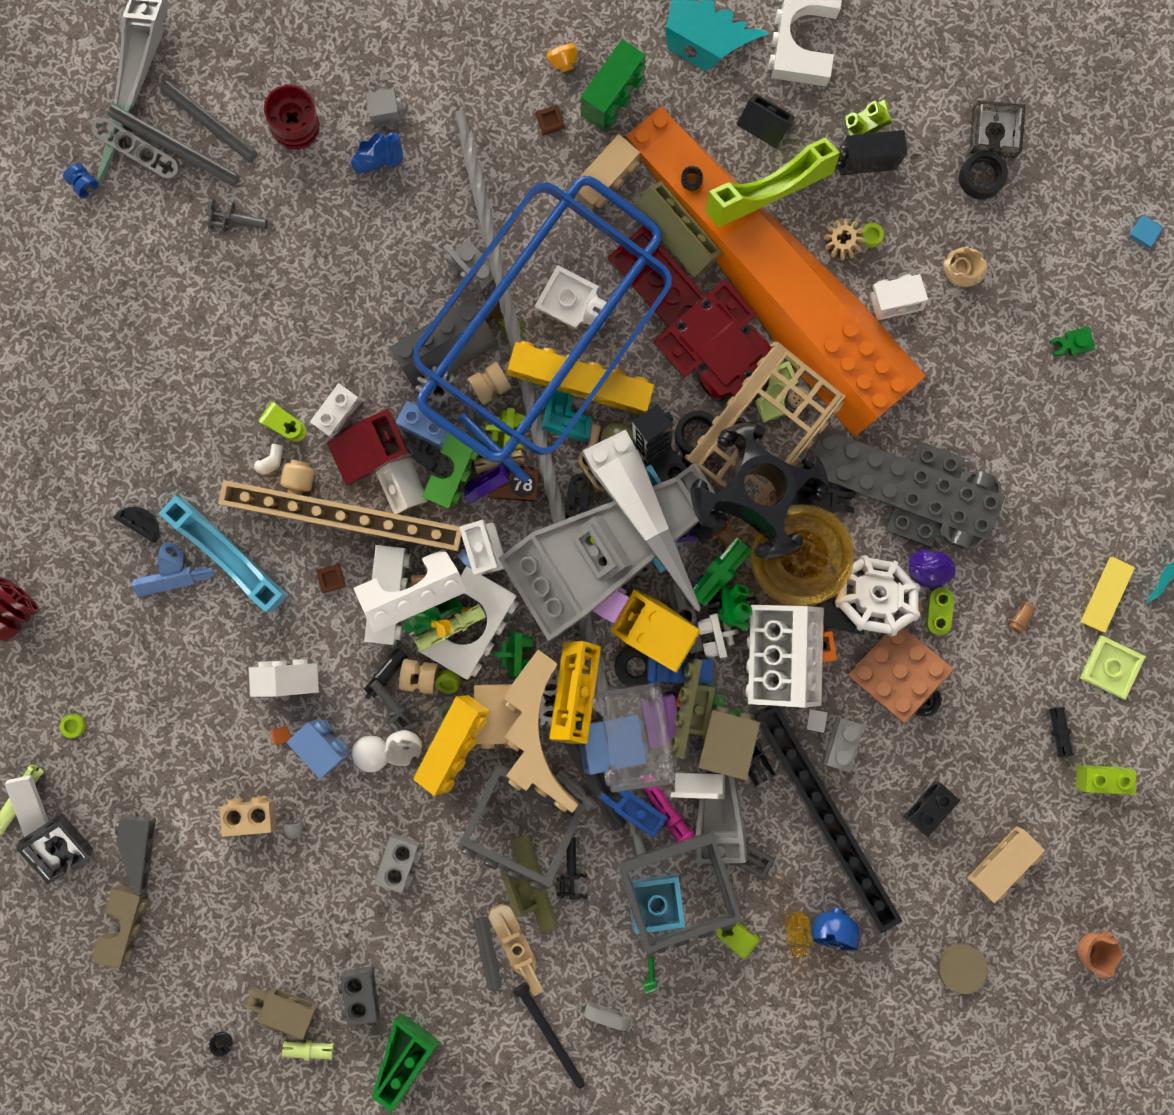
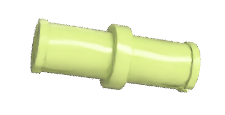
M306 1040V1043L287 1041L283 1043L282 1058H304V1061H310V1058L333 1059L334 1043H312V1040Z

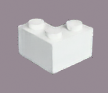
M307 659L292 660L293 665H286V661L258 662V667L249 668L250 697H276L319 692L317 663L308 664Z

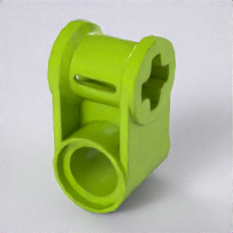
M272 401L258 420L274 432H278L293 442L302 441L307 434L306 427L302 422ZM291 426L297 429L295 433L289 430Z
M736 922V926L731 927L728 931H723L722 928L715 930L720 940L745 960L761 940L755 933L752 935L747 930V927L739 922Z

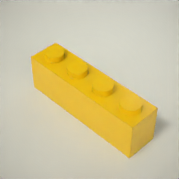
M470 695L456 696L413 780L433 796L448 793L455 784L454 779L457 773L463 769L466 763V756L476 745V737L486 726L490 710Z

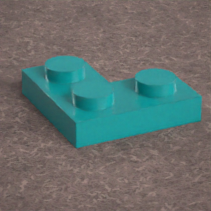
M556 390L545 406L541 430L558 435L563 433L576 414L570 411L573 395ZM581 415L566 437L586 443L590 437L593 418Z

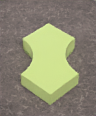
M789 361L780 364L776 369L777 372L789 381L795 374ZM771 375L766 393L773 399H776L786 385L774 375ZM786 395L779 402L783 407H785ZM762 396L754 401L763 423L785 415Z

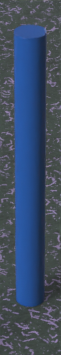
M465 412L458 417V420L490 451L498 453L502 450ZM510 456L506 460L501 461L523 484L530 479V476Z

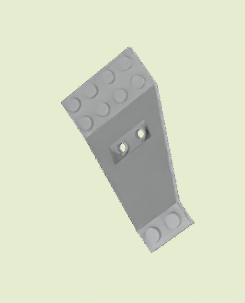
M697 463L689 466L675 478L652 486L674 542L699 522L691 502L690 488L697 479H701L708 484L709 491L715 493ZM612 501L532 532L498 559L545 637L550 641L590 614L657 556L616 502ZM591 536L594 538V544L590 542ZM603 557L607 559L606 565L603 563Z

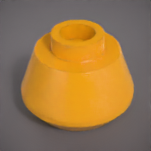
M573 43L559 46L548 51L546 58L555 70L560 69L561 73L574 69L573 64L577 62V46Z

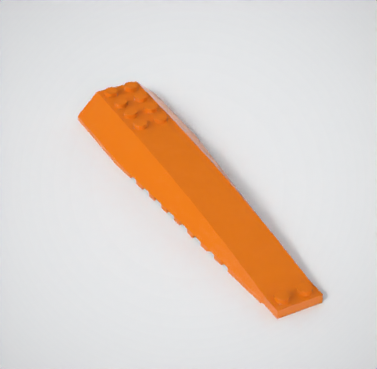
M662 106L626 135L627 141L640 152L641 160L656 181H662L723 252L716 262L733 283L738 293L756 312L757 318L774 339V342L778 341L788 351L845 395L842 400L843 406L834 415L853 437L874 422L926 377L866 306L764 207L720 228L705 212L709 191L728 182L739 183L678 125ZM694 165L701 169L703 180L698 189L690 191L681 184V175L686 167ZM688 174L687 182L696 183L697 175ZM791 363V365L797 371L798 368ZM802 373L800 375L811 388L816 385V382L806 374ZM822 387L816 392L827 406L834 399Z

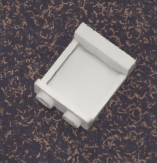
M479 520L459 527L473 575H487L504 569L498 559L504 552L495 523L486 524L485 520Z

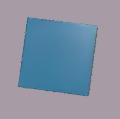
M1142 215L1128 237L1149 249L1162 231L1163 226Z

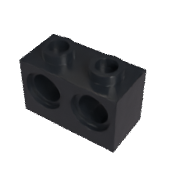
M934 781L903 817L919 832L929 837L960 802V799L943 784Z

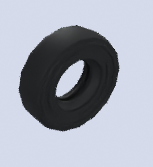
M632 646L623 649L616 657L614 665L615 674L619 681L625 686L634 689L643 688L651 682L647 681L649 656ZM634 657L641 658L645 663V671L640 676H632L627 671V663Z

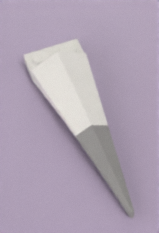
M624 430L583 450L582 454L593 475L637 529L694 609L699 612V603L641 456L627 431Z

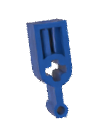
M648 657L647 681L685 683L684 668L689 658H685L678 672H674ZM692 658L702 660L698 683L712 684L713 659Z

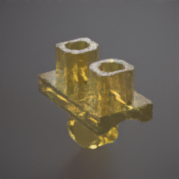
M802 911L784 915L788 948H791L792 956L806 957L807 948H813L809 915Z

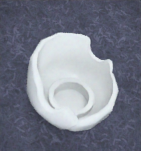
M397 731L386 740L384 758L388 763L395 766H407L413 757L419 758L422 751V740L411 731ZM406 746L409 747V749L403 750V747Z
M378 736L361 737L353 745L351 754L354 764L365 772L380 771L388 763L384 758L386 742Z

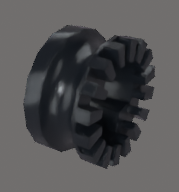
M694 165L686 167L681 175L683 187L693 191L701 186L703 180L701 169ZM687 175H697L696 183L693 182L692 184L691 182H687Z
M227 1032L216 1033L209 1043L210 1052L214 1056L223 1057L231 1050L233 1039ZM219 1039L221 1041L225 1039L227 1049L223 1047L218 1049L215 1046V1040Z

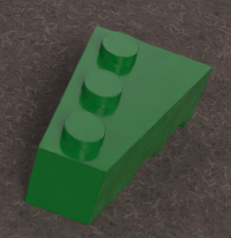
M402 1013L393 1021V1028L386 1045L384 1060L380 1066L372 1098L390 1113L400 1105L441 1043Z

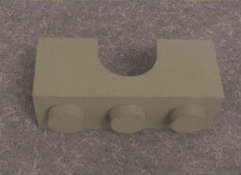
M118 885L111 889L105 913L115 916L120 922L121 929L119 934L105 932L97 938L91 962L121 969L128 962L132 961L135 954V948L132 947L134 938H138L142 929V924L139 923L141 914L143 915L146 912L149 903L146 900L147 892L140 896L135 895L132 888Z

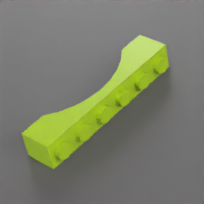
M825 137L806 146L788 164L763 179L746 184L728 182L709 191L705 212L720 228L834 174L840 152Z

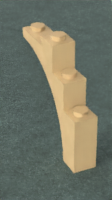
M538 649L502 697L506 700L504 705L515 713L517 710L522 712L504 736L508 739L506 744L517 752L519 749L524 751L506 776L510 778L508 783L520 791L523 788L527 791L533 783L536 785L534 787L536 792L545 798L547 795L556 800L554 805L563 812L569 810L573 813L578 806V801L558 782L542 750L539 733L540 705L545 687L558 663Z

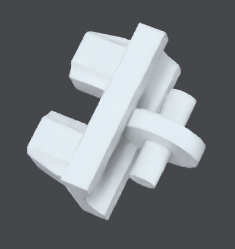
M717 614L709 615V618L697 622L698 628L701 630L700 635L713 632L715 639L714 642L703 644L705 657H727L723 637H726L728 646L734 645L733 635L739 634V629L731 630V627L722 622L724 632H721Z

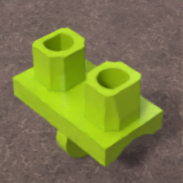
M885 99L879 103L873 101L867 104L864 111L858 114L853 112L845 117L850 135L881 132V128L893 123L888 110V102Z
M507 408V410L501 411L500 420L511 428H518L526 416L515 413L514 408ZM493 424L485 426V431L492 433L491 439L494 442H498V446L503 449L511 437ZM519 443L514 451L521 450L523 446Z

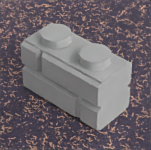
M836 717L822 763L851 773L854 763L852 759H855L864 725Z

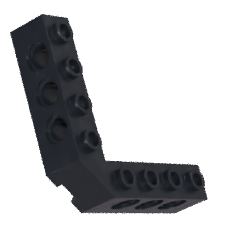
M656 404L632 421L633 441L636 449L644 457L646 466L652 465L661 482L670 480L668 474L672 470H678L681 473L687 468L684 465L686 460L679 450L675 452L671 447L673 438L672 421L674 419L666 408L661 409L659 404ZM714 510L719 520L713 530L701 526L699 522L691 528L702 544H705L727 528L728 524L726 521L728 518L724 512Z

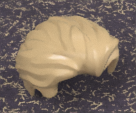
M967 246L951 251L947 256V260L943 263L946 277L957 286H974L980 283L987 274V261L983 259L979 251Z

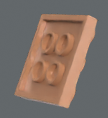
M902 628L897 632L896 636L890 637L888 634H885L848 676L905 725L951 675L954 668L905 628Z

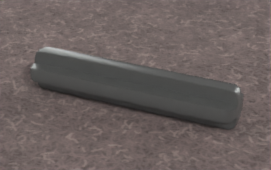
M479 917L474 920V927L488 990H497L502 987L489 922L487 917Z

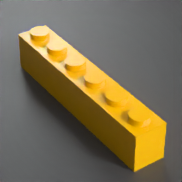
M527 341L515 342L505 375L547 387L569 355L566 357L557 355V351L549 348L541 350L535 348L534 344ZM579 358L557 391L587 399L606 372V369H603V366L598 363L590 362L587 364L580 362ZM613 369L591 401L636 415H642L648 410L654 384L648 383L649 380L644 377L636 376L632 378L626 376V373L621 370Z

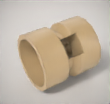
M497 362L486 367L485 373L477 372L467 378L482 405L494 400L496 393L502 395L512 389Z
M404 659L399 678V690L413 692L415 689H418L420 693L433 695L436 689L434 678L438 676L439 664L424 662L420 665L416 660ZM415 674H419L418 679L414 678Z

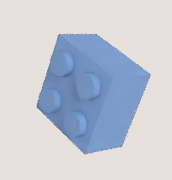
M316 719L308 722L286 742L319 779L331 773L350 755L347 751L349 749L348 744L340 737L336 739L331 733L333 728L324 719L322 721Z

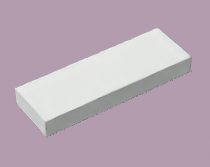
M32 775L6 781L5 787L23 835L26 837L48 823L49 820Z

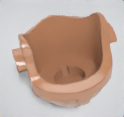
M1103 931L1102 934L1091 932L1085 934L1077 945L1078 957L1086 969L1099 974V978L1107 979L1115 976V969L1123 955L1119 940L1114 938L1113 933Z

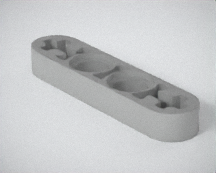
M98 118L93 122V134L105 144L164 179L173 180L179 175L180 166L172 157L109 119ZM107 125V128L116 134L114 139L106 133L102 134L99 130L100 126L106 127ZM130 137L132 140L131 147L122 149L119 143L121 138ZM146 149L153 152V159L149 162H144L141 159V153ZM159 160L168 166L172 163L171 167L174 171L172 173L168 171L164 174L165 169L157 163Z

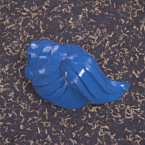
M378 132L372 135L369 141H361L358 152L351 159L353 169L361 174L379 170L383 165L389 167L397 166L403 160V150L400 144L401 137L396 132H390L384 138L383 134Z

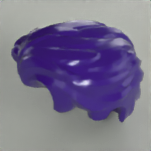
M924 549L910 556L908 566L911 577L922 587L934 588L942 586L955 577L956 568L953 561L940 551L931 553L928 549Z

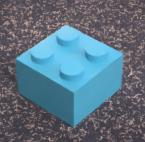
M667 875L631 880L647 933L685 928L678 876ZM630 908L632 929L636 934H639Z

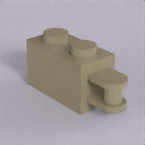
M274 987L269 993L258 988H250L249 1000L245 1001L244 1007L260 1014L257 1022L262 1023L266 1029L282 1031L291 1039H304L316 1013L317 1004ZM259 999L265 1001L264 1005L258 1003Z

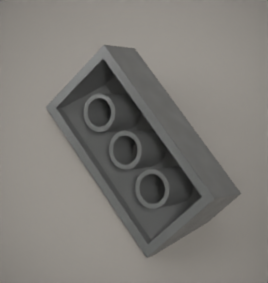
M472 298L449 311L421 348L419 358L421 363L431 370L433 366L438 368L479 312ZM485 320L447 371L448 374L498 345ZM431 323L389 347L414 389L417 385H421L417 377H425L416 369L413 362L414 348Z

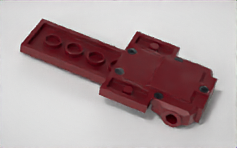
M643 226L629 239L645 250L653 236ZM621 245L608 256L609 262L624 278L638 259ZM659 245L652 256L669 270L671 286L654 311L668 328L653 341V344L683 378H686L695 370L701 387L712 399L722 401L732 396L735 397L742 388L743 381L752 375L758 367L757 363L761 358L766 357L772 349L767 340L748 325L757 314L726 279L705 295L665 249ZM646 264L631 286L651 308L661 294L664 282L662 277Z

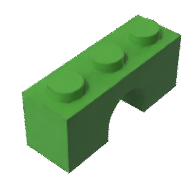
M448 433L440 453L452 459L454 462V472L449 477L438 473L432 474L422 497L449 509L454 504L458 505L463 494L460 491L463 482L467 483L472 473L469 467L472 460H477L479 454Z

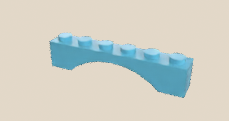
M175 495L159 512L170 525L197 545L224 569L247 596L263 611L273 613L289 596L185 498Z

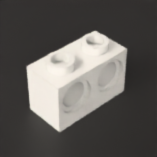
M338 383L310 423L333 439L338 436L362 401Z

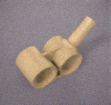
M591 426L588 446L584 450L598 443L601 426ZM581 452L579 455L581 470L588 477L596 491L606 492L604 487L596 483V477L593 475L590 467L583 464L584 456Z

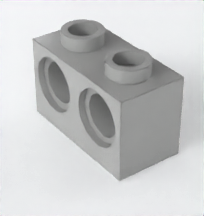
M393 833L389 838L374 884L399 893H403L405 887L410 888L415 875L411 873L413 864L418 865L423 851L419 849L420 842ZM401 846L407 847L410 851V856L406 858L401 857L398 853V848ZM398 870L402 875V880H393L390 876V871Z

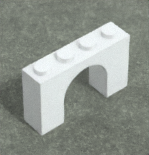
M778 0V2H782V7L777 9L775 24L779 25L778 32L773 33L771 47H775V54L770 55L768 70H772L771 78L827 86L831 77L834 54L808 51L801 48L791 36L790 25L797 18L805 15L836 19L841 9L842 0Z
M444 549L421 558L427 574L419 583L408 589L386 592L381 589L376 578L354 588L373 633L466 592L457 568Z
M466 566L460 577L466 589L465 594L477 600L486 612L487 625L483 635L477 641L466 645L455 643L446 638L420 653L468 680L471 676L476 677L482 667L479 663L483 655L488 657L495 645L491 642L495 634L501 635L507 624L504 622L508 613L512 615L519 602L516 601L517 595L483 575H473L472 569Z

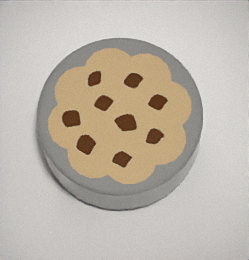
M796 386L806 395L809 394L810 391L806 387ZM790 390L787 395V403L794 410L804 400L793 390Z

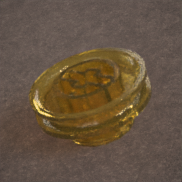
M793 505L789 507L784 525L787 535L796 533L803 537V544L800 550L805 552L803 558L807 560L801 565L796 563L798 556L793 554L774 560H762L754 554L755 548L759 542H768V540L759 532L756 533L750 556L754 576L761 588L769 596L783 604L790 606H813L822 603L837 594L851 575L854 564V547L851 536L844 524L835 515L823 508L812 505ZM782 562L787 563L786 569L790 571L791 574L784 569V567L782 566ZM831 566L836 568L835 574L829 572ZM803 571L809 573L805 576H797V574H800Z

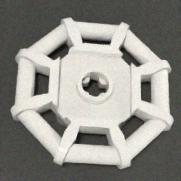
M863 555L850 566L837 572V598L834 603L857 626V630L885 633L891 637L896 636L899 630L912 621L919 619L920 585L915 583L898 565L899 562L868 558L867 555ZM873 568H875V569H881V570H886L887 572L878 571V570H873ZM861 569L865 572V575L862 577L854 575ZM893 574L902 582L903 585H901L900 582L899 584H897L894 581L895 577L893 576ZM847 583L853 585V594L847 595ZM878 590L884 597L878 598L873 593ZM904 594L909 595L908 604L904 603ZM855 603L857 610L864 613L861 617L850 604ZM897 611L904 614V616L896 621L893 618ZM870 616L882 618L885 623L868 621Z

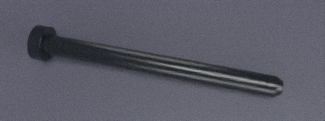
M527 982L522 983L514 988L512 992L515 997L520 996L577 1088L581 1089L585 1085L583 1078L528 992L530 989Z

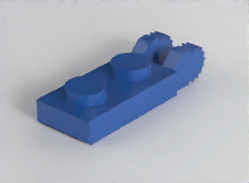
M610 780L607 785L613 791L622 795L621 799L616 803L610 796L603 793L599 795V798L614 808L613 810L652 838H655L668 818L628 789L624 790Z

